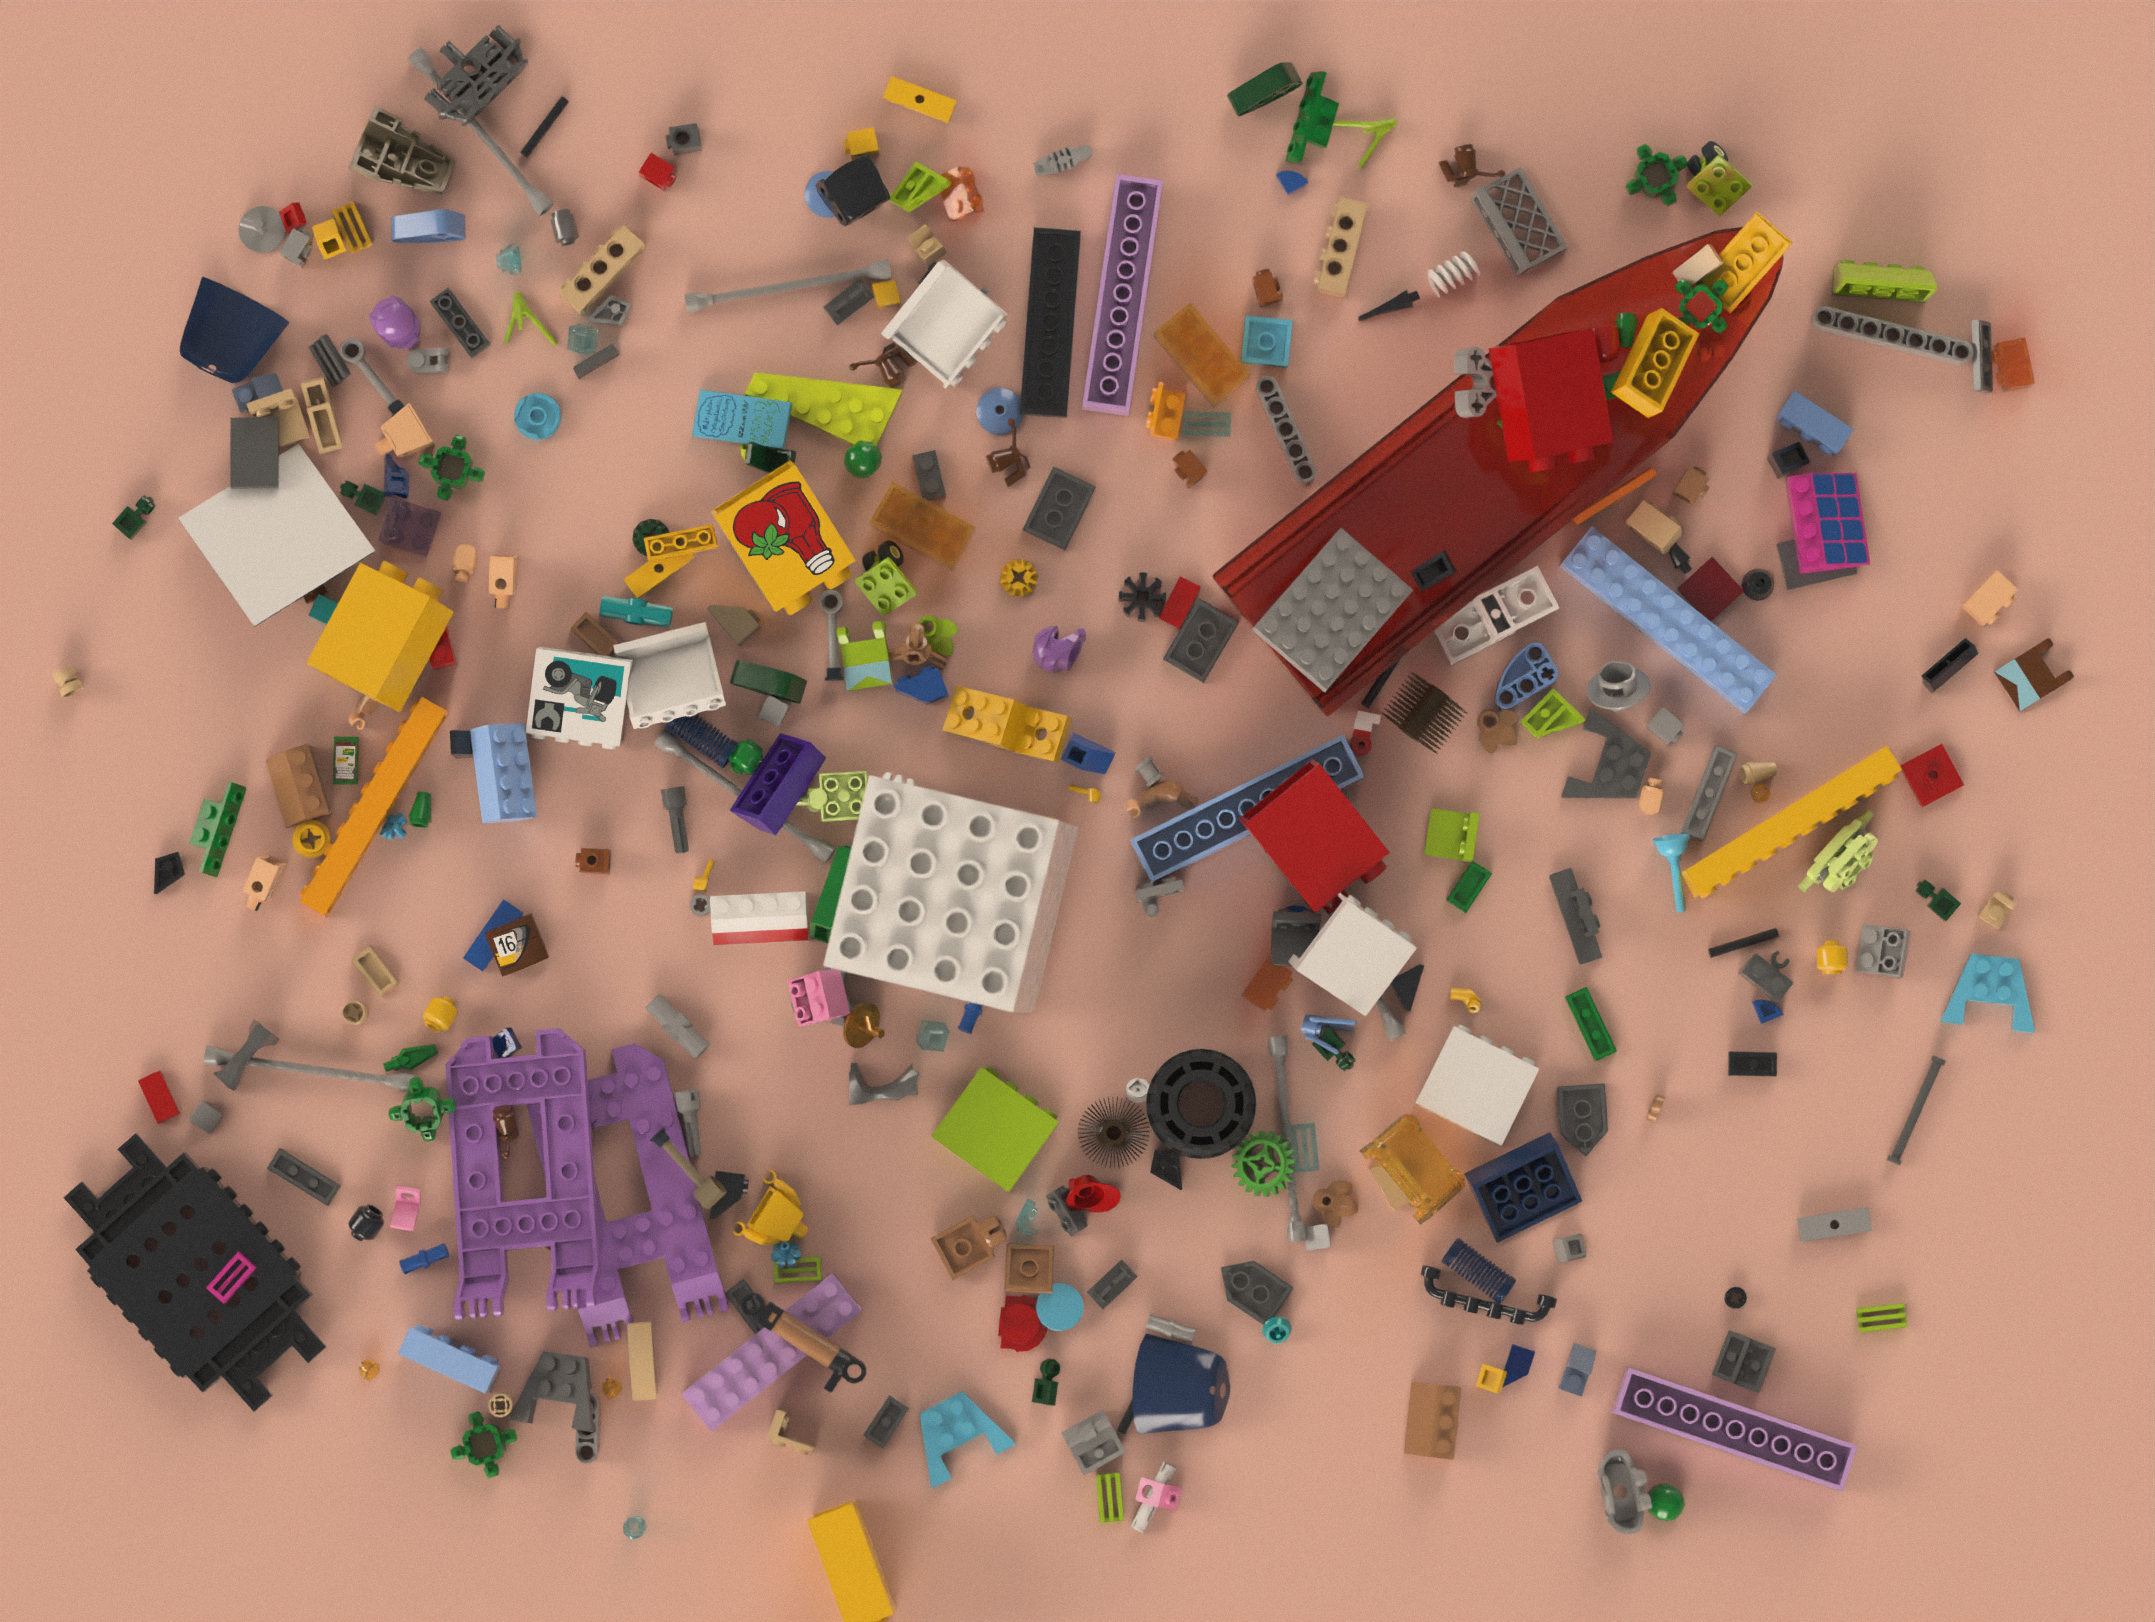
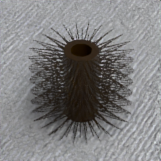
M1413 673V676H1416V679L1419 681L1417 682L1412 678L1411 681H1414V684H1411L1408 680L1406 681L1412 688L1410 689L1408 686H1405V689L1411 695L1402 688L1400 691L1404 695L1406 694V696L1404 697L1401 693L1398 694L1399 697L1404 699L1405 703L1394 696V699H1397V702L1400 704L1398 705L1395 701L1392 703L1400 710L1398 711L1394 706L1392 707L1388 704V707L1391 710L1393 709L1394 712L1392 713L1389 709H1386V711L1394 718H1391L1388 714L1385 715L1384 712L1381 713L1393 724L1397 725L1407 736L1416 742L1419 741L1424 747L1426 746L1429 750L1437 753L1428 743L1441 750L1438 745L1433 743L1432 739L1440 745H1443V743H1440L1434 735L1441 740H1445L1438 733L1446 735L1440 727L1450 733V729L1448 730L1444 725L1447 724L1448 727H1452L1455 730L1446 719L1457 725L1456 721L1454 722L1451 717H1454L1456 720L1459 718L1452 712L1454 711L1458 715L1460 712H1457V709H1460L1462 712H1465V710L1458 703L1456 704V702L1451 700L1452 698L1442 690Z
M1099 1099L1105 1116L1096 1101L1095 1104L1103 1117L1092 1104L1091 1106L1101 1119L1088 1107L1098 1119L1085 1111L1096 1121L1082 1115L1094 1123L1080 1119L1093 1126L1080 1123L1079 1125L1094 1129H1078L1096 1132H1079L1078 1134L1094 1135L1082 1136L1078 1139L1094 1137L1079 1143L1092 1139L1096 1140L1082 1145L1081 1148L1095 1141L1097 1142L1085 1150L1097 1143L1099 1144L1092 1150L1099 1145L1100 1147L1103 1145L1102 1150L1106 1144H1109L1110 1148L1112 1145L1113 1149L1114 1145V1169L1115 1148L1119 1166L1117 1147L1120 1157L1121 1150L1127 1165H1129L1123 1150L1130 1159L1126 1152L1127 1150L1135 1161L1137 1159L1128 1148L1139 1158L1140 1156L1131 1147L1143 1154L1132 1144L1144 1150L1145 1148L1132 1141L1147 1146V1144L1135 1139L1148 1142L1149 1140L1134 1136H1150L1134 1133L1150 1131L1132 1130L1149 1128V1126L1133 1128L1148 1123L1134 1125L1147 1119V1117L1130 1124L1139 1118L1137 1117L1130 1121L1139 1112L1127 1120L1133 1114L1132 1112L1126 1119L1124 1117L1121 1122L1119 1119H1116L1115 1112L1114 1120L1113 1103L1112 1120L1110 1102V1115L1106 1106L1107 1116ZM1111 1126H1117L1121 1131V1135L1116 1139H1112L1107 1135V1129Z

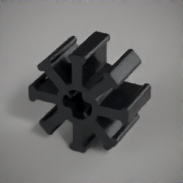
M1140 572L1139 587L1131 581V577L1124 580V586H1127L1133 593H1122L1120 591L1119 602L1133 601L1127 608H1123V613L1129 617L1136 607L1140 608L1137 621L1145 622V608H1148L1154 614V618L1161 614V609H1158L1152 602H1162L1165 604L1166 593L1152 594L1158 587L1162 586L1161 580L1155 578V582L1146 587L1145 579L1147 578V573ZM1140 593L1143 595L1144 593H1147L1148 595L1146 599L1148 601H1137V594Z

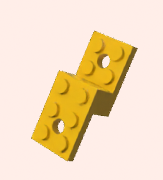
M956 686L942 731L986 742L1002 750L1058 763L1072 718L1029 707L1014 699ZM974 708V716L968 720L967 713L970 709ZM1046 729L1047 736L1044 740L1040 741L1039 735L1042 730Z

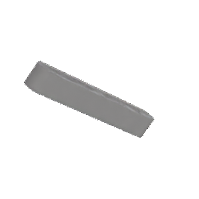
M1829 306L1819 307L1811 318L1813 327L1822 332L1953 365H1963L1973 355L1972 345L1967 341ZM1818 314H1826L1829 318V323H1821L1818 320ZM1841 320H1849L1852 328L1844 329L1841 326ZM1864 325H1871L1875 330L1874 335L1866 334L1864 332ZM1887 331H1894L1897 334V340H1889L1887 338ZM1910 337H1917L1920 340V346H1912ZM1933 343H1941L1943 352H1936L1932 347ZM1956 348L1964 349L1966 357L1959 358L1955 353Z

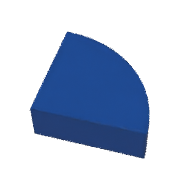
M1282 171L1276 174L1287 195L1308 184L1305 177L1294 171Z
M1766 1000L1752 1001L1760 1024L1784 1015L1781 1009L1772 1002Z

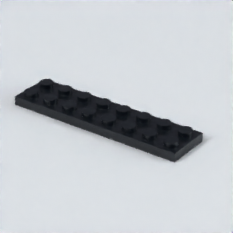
M1034 227L1020 415L1067 418L1081 231Z

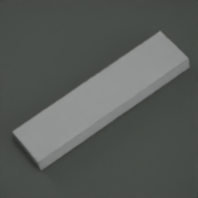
M1718 745L1714 746L1680 832L1681 834H1689L1691 838L1701 842L1704 841L1738 753Z

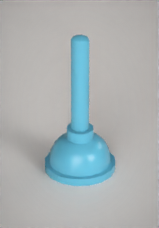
M1671 834L1652 839L1659 854L1666 856L1667 862H1670L1677 912H1684L1686 910L1679 861H1681V854L1687 849L1688 840L1690 839L1689 834Z

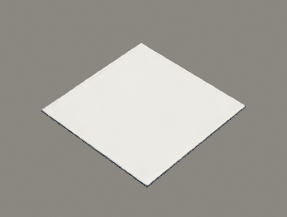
M299 444L279 455V488L231 489L229 486L178 518L254 627L375 552Z

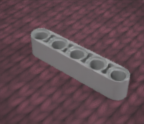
M1262 376L1256 385L1258 399L1295 481L1300 485H1309L1313 482L1316 475L1313 461L1277 381L1272 376ZM1265 382L1270 383L1273 386V390L1270 393H1264L1260 389V385ZM1279 404L1283 411L1278 415L1273 414L1270 411V406ZM1283 425H1288L1292 429V434L1283 436L1279 428ZM1294 446L1301 449L1302 454L1299 457H1292L1289 454V449ZM1301 468H1307L1311 471V477L1303 479L1299 476L1298 471Z

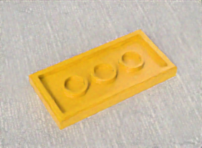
M1757 211L1719 254L1724 264L1698 284H1707L1712 289L1714 283L1723 279L1729 287L1723 296L1719 295V297L1723 300V308L1731 313L1793 242Z

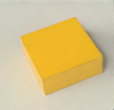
M1482 1364L1476 1387L1500 1394L1507 1371Z

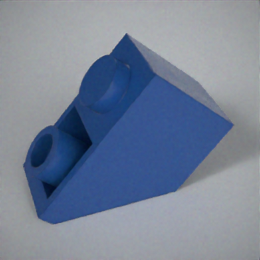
M932 666L921 669L919 671L920 675L912 678L910 675L903 676L897 679L898 683L894 685L896 692L926 705L949 696L938 667L933 669Z
M1073 732L1061 760L1084 771L1106 774L1116 752Z

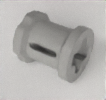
M1152 757L1147 758L1134 768L1145 779L1148 788L1165 776L1153 764Z

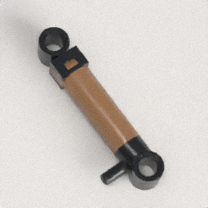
M750 1293L743 1298L741 1309L745 1315L749 1317L758 1316L757 1323L833 1371V1374L824 1386L826 1391L832 1393L841 1378L850 1383H858L865 1378L867 1368L862 1360L851 1355L770 1301L766 1305V1301L761 1294ZM751 1298H756L760 1302V1308L756 1312L750 1311L747 1307V1302ZM852 1364L859 1365L861 1368V1375L857 1378H853L848 1374V1367Z

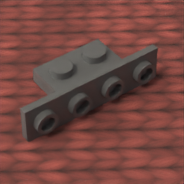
M1572 868L1549 875L1579 964L1582 965L1602 958L1595 934L1599 933L1600 922L1597 915H1593L1590 908L1592 905L1590 894L1585 892L1584 888H1578Z

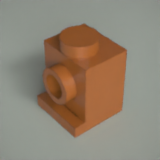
M1270 269L1256 272L1252 282L1259 306L1264 307L1282 302L1283 294L1277 293V291H1280L1278 278H1273Z
M1182 450L1172 458L1177 467L1174 469L1177 475L1182 480H1188L1186 482L1188 489L1207 475L1208 471L1191 450H1188L1186 453Z
M581 848V853H576L575 867H580L579 872L610 875L611 850ZM590 856L596 857V863L593 865L588 863Z

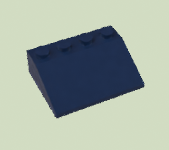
M1550 1132L1464 1173L1476 1202L1497 1243L1582 1202L1560 1147Z

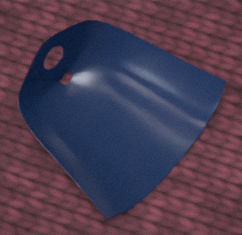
M202 277L183 332L180 354L184 359L204 372L230 383H238L252 372L290 322L251 298L216 281ZM214 365L216 366V370L211 369L208 366Z
M1146 1333L1139 1347L1133 1378L1132 1409L1134 1424L1138 1434L1201 1429L1217 1424L1223 1417L1230 1396V1382L1225 1360L1212 1351ZM1223 1383L1226 1385V1393L1224 1398H1222L1220 1395V1389ZM1212 1386L1215 1387L1214 1395L1210 1393V1387Z

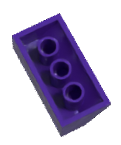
M780 733L730 811L757 829L777 835L810 782L820 770L826 757L811 742Z

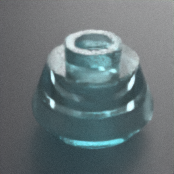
M514 243L500 249V254H496L497 268H502L503 273L517 276L522 272L519 246Z

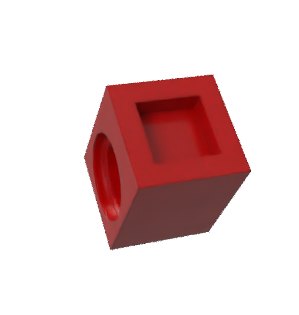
M653 153L649 154L639 170L641 178L665 191L667 186L671 187L677 178L675 167Z

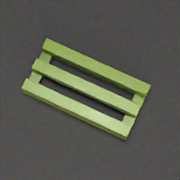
M821 1257L795 1260L796 1263L816 1262L817 1267L779 1269L777 1262H773L774 1283L823 1281ZM817 1272V1276L779 1278L780 1273Z
M1905 1304L1856 1308L1858 1331L1869 1332L1907 1327L1904 1310ZM1899 1309L1898 1314L1862 1318V1313ZM1900 1318V1323L1863 1327V1322Z
M1120 1472L1096 1474L1100 1523L1124 1521ZM1111 1478H1115L1119 1516H1114ZM1101 1479H1106L1109 1517H1104Z

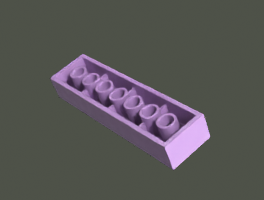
M832 1273L789 1307L786 1312L828 1339L859 1314L862 1308L835 1274ZM764 1327L684 1391L682 1395L712 1432L807 1354Z

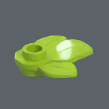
M932 615L922 617L919 622L925 627L924 636L928 640L927 644L931 645V651L934 652L935 650L947 656L952 655L954 644L951 636L959 631L955 623L949 619L938 620V618ZM929 622L933 624L932 631H928L926 628Z

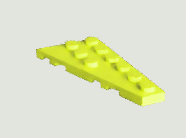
M755 372L745 395L791 402L792 410L790 416L852 445L862 440L872 442L877 447L902 395L903 389Z

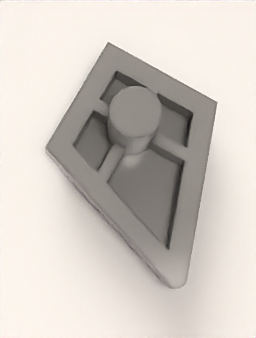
M610 295L587 318V322L623 326L632 304Z

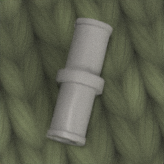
M1150 1314L1146 1329L1166 1334L1168 1338L1172 1336L1192 1343L1196 1328L1178 1324L1176 1320L1171 1319L1169 1321Z

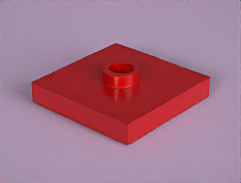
M1943 744L1900 765L1901 771L1921 808L1964 786Z

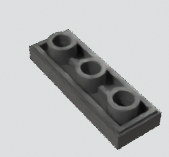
M449 288L429 301L471 358H474L491 345ZM459 319L464 320V323L461 326L456 325V322Z

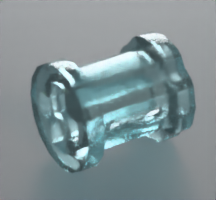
M638 1516L627 1519L623 1526L625 1535L631 1539L641 1537L646 1531L644 1519ZM635 1522H638V1528L641 1529V1531H636L634 1534L631 1533L630 1531L632 1528L629 1526V1524H634Z

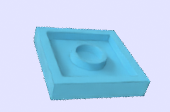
M1246 315L1241 363L1288 368L1292 320Z

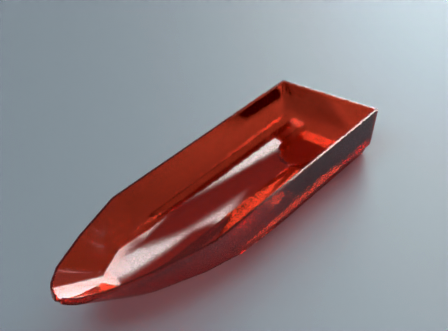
M1743 227L1716 230L1653 253L1558 296L1496 347L1563 332L1615 326L1617 313L1636 314L1638 324L1633 341L1634 345L1649 314L1663 308L1677 319L1680 316H1684L1679 311L1680 301L1684 295H1680L1675 288L1678 280L1674 276L1673 271L1707 244H1712L1719 255ZM1783 255L1731 313L1723 308L1718 316L1724 318L1728 327L1722 333L1716 332L1711 327V323L1705 328H1696L1692 323L1689 324L1699 335L1662 412L1648 418L1620 398L1606 401L1613 442L1595 446L1596 459L1568 463L1567 453L1556 455L1558 467L1536 472L1529 471L1528 460L1508 462L1503 429L1497 424L1501 419L1497 396L1486 406V411L1482 416L1467 418L1459 416L1455 408V391L1471 390L1474 385L1470 375H1460L1216 571L1212 577L1218 588L1252 630L1338 530L1342 528L1413 589L1326 692L1322 691L1255 633L1315 708L1323 715L1330 716L1675 437L1732 361L1772 298L1782 270ZM1702 290L1686 304L1687 308L1701 321L1717 307ZM1620 347V355L1617 359L1609 363L1600 364L1602 376L1621 371L1632 348ZM1487 353L1485 358L1491 362L1490 355ZM1446 550L1457 570L1456 573L1450 578L1421 592L1410 571L1441 551Z

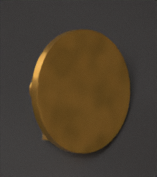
M862 1002L856 1005L847 1016L843 1035L849 1046L862 1048L870 1043L874 1036L880 1039L883 1038L885 1031L879 1028L880 1013L874 1004Z

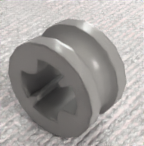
M701 894L694 896L690 901L691 911L697 916H706L710 912V899ZM698 899H702V902L704 900L707 902L703 912H700L699 909L696 911L694 908L697 905L696 901Z

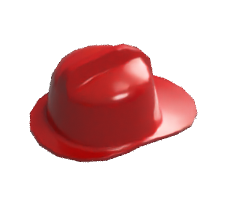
M1082 1175L1068 1181L1069 1194L1066 1202L1071 1209L1103 1213L1115 1208L1120 1202V1191L1115 1186L1100 1183L1093 1175Z

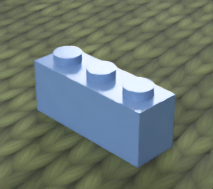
M1796 391L1792 392L1776 416L1780 420L1779 424L1788 430L1794 429L1799 432L1798 436L1808 443H1811V441L1819 445L1818 449L1828 456L1831 454L1836 456L1854 430Z

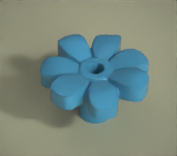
M397 813L396 816L390 815L387 818L388 823H384L380 835L383 838L387 837L389 840L393 839L395 835L402 839L407 833L402 828L407 822L403 817L404 815L402 813Z
M788 1240L787 1242L782 1241L781 1245L774 1244L772 1247L774 1253L771 1254L772 1262H777L779 1267H784L787 1263L792 1268L796 1265L795 1260L801 1258V1252L797 1243L790 1245Z

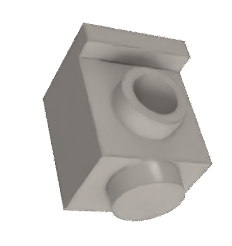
M293 228L279 253L285 259L303 268L305 264L302 260L307 258L312 252V238L314 236L304 229H301L299 232Z

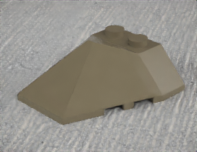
M375 106L360 137L348 169L368 179L442 195L455 161L433 144L429 146L419 138L420 134L415 130L411 132L401 124L403 120L398 116Z

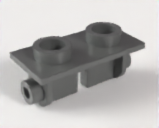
M859 279L823 306V308L838 326L872 300L874 295L870 292L867 284Z
M1061 1186L1046 1195L1049 1207L1060 1218L1064 1231L1073 1236L1088 1226L1086 1223L1088 1220L1081 1210L1070 1209L1066 1202L1069 1189Z
M1121 1259L1087 1293L1104 1309L1138 1276Z

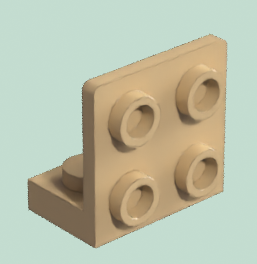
M292 388L246 403L249 413L253 417L279 418V447L310 437L296 393Z
M778 1408L767 1437L772 1438L771 1443L781 1447L786 1446V1444L795 1446L793 1451L807 1455L809 1452L813 1453L816 1446L780 1434L781 1431H786L790 1417L786 1416L787 1410Z

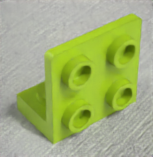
M1432 808L1430 810L1424 854L1472 862L1480 813L1470 812L1467 814Z

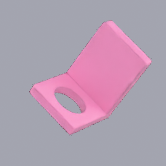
M396 1186V1203L390 1222L391 1228L414 1231L420 1208V1189ZM402 1193H410L414 1197L404 1196Z
M1142 1477L1136 1501L1176 1511L1182 1487L1163 1484ZM1151 1485L1154 1493L1151 1498L1147 1499L1144 1496V1489L1146 1486Z

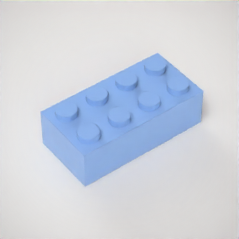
M525 723L490 724L470 729L482 823L519 822L537 817Z
M420 1324L417 1327L409 1328L399 1349V1355L485 1394L491 1392L502 1368L501 1365L497 1364L499 1361L497 1358L488 1354L479 1356L475 1354L477 1349L466 1344L457 1346L454 1344L455 1339L443 1334L437 1337L432 1334L433 1329Z

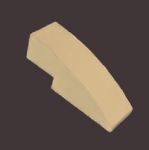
M325 376L301 382L319 454L343 448Z
M651 1321L627 1323L633 1401L657 1399L658 1391Z

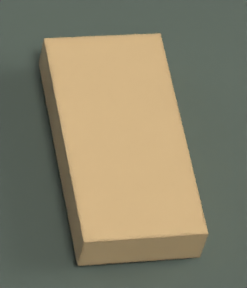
M1707 244L1675 269L1673 274L1678 281L1681 278L1686 279L1691 284L1690 287L1693 288L1724 263L1712 244Z
M371 945L351 959L379 997L384 996L399 984V981Z

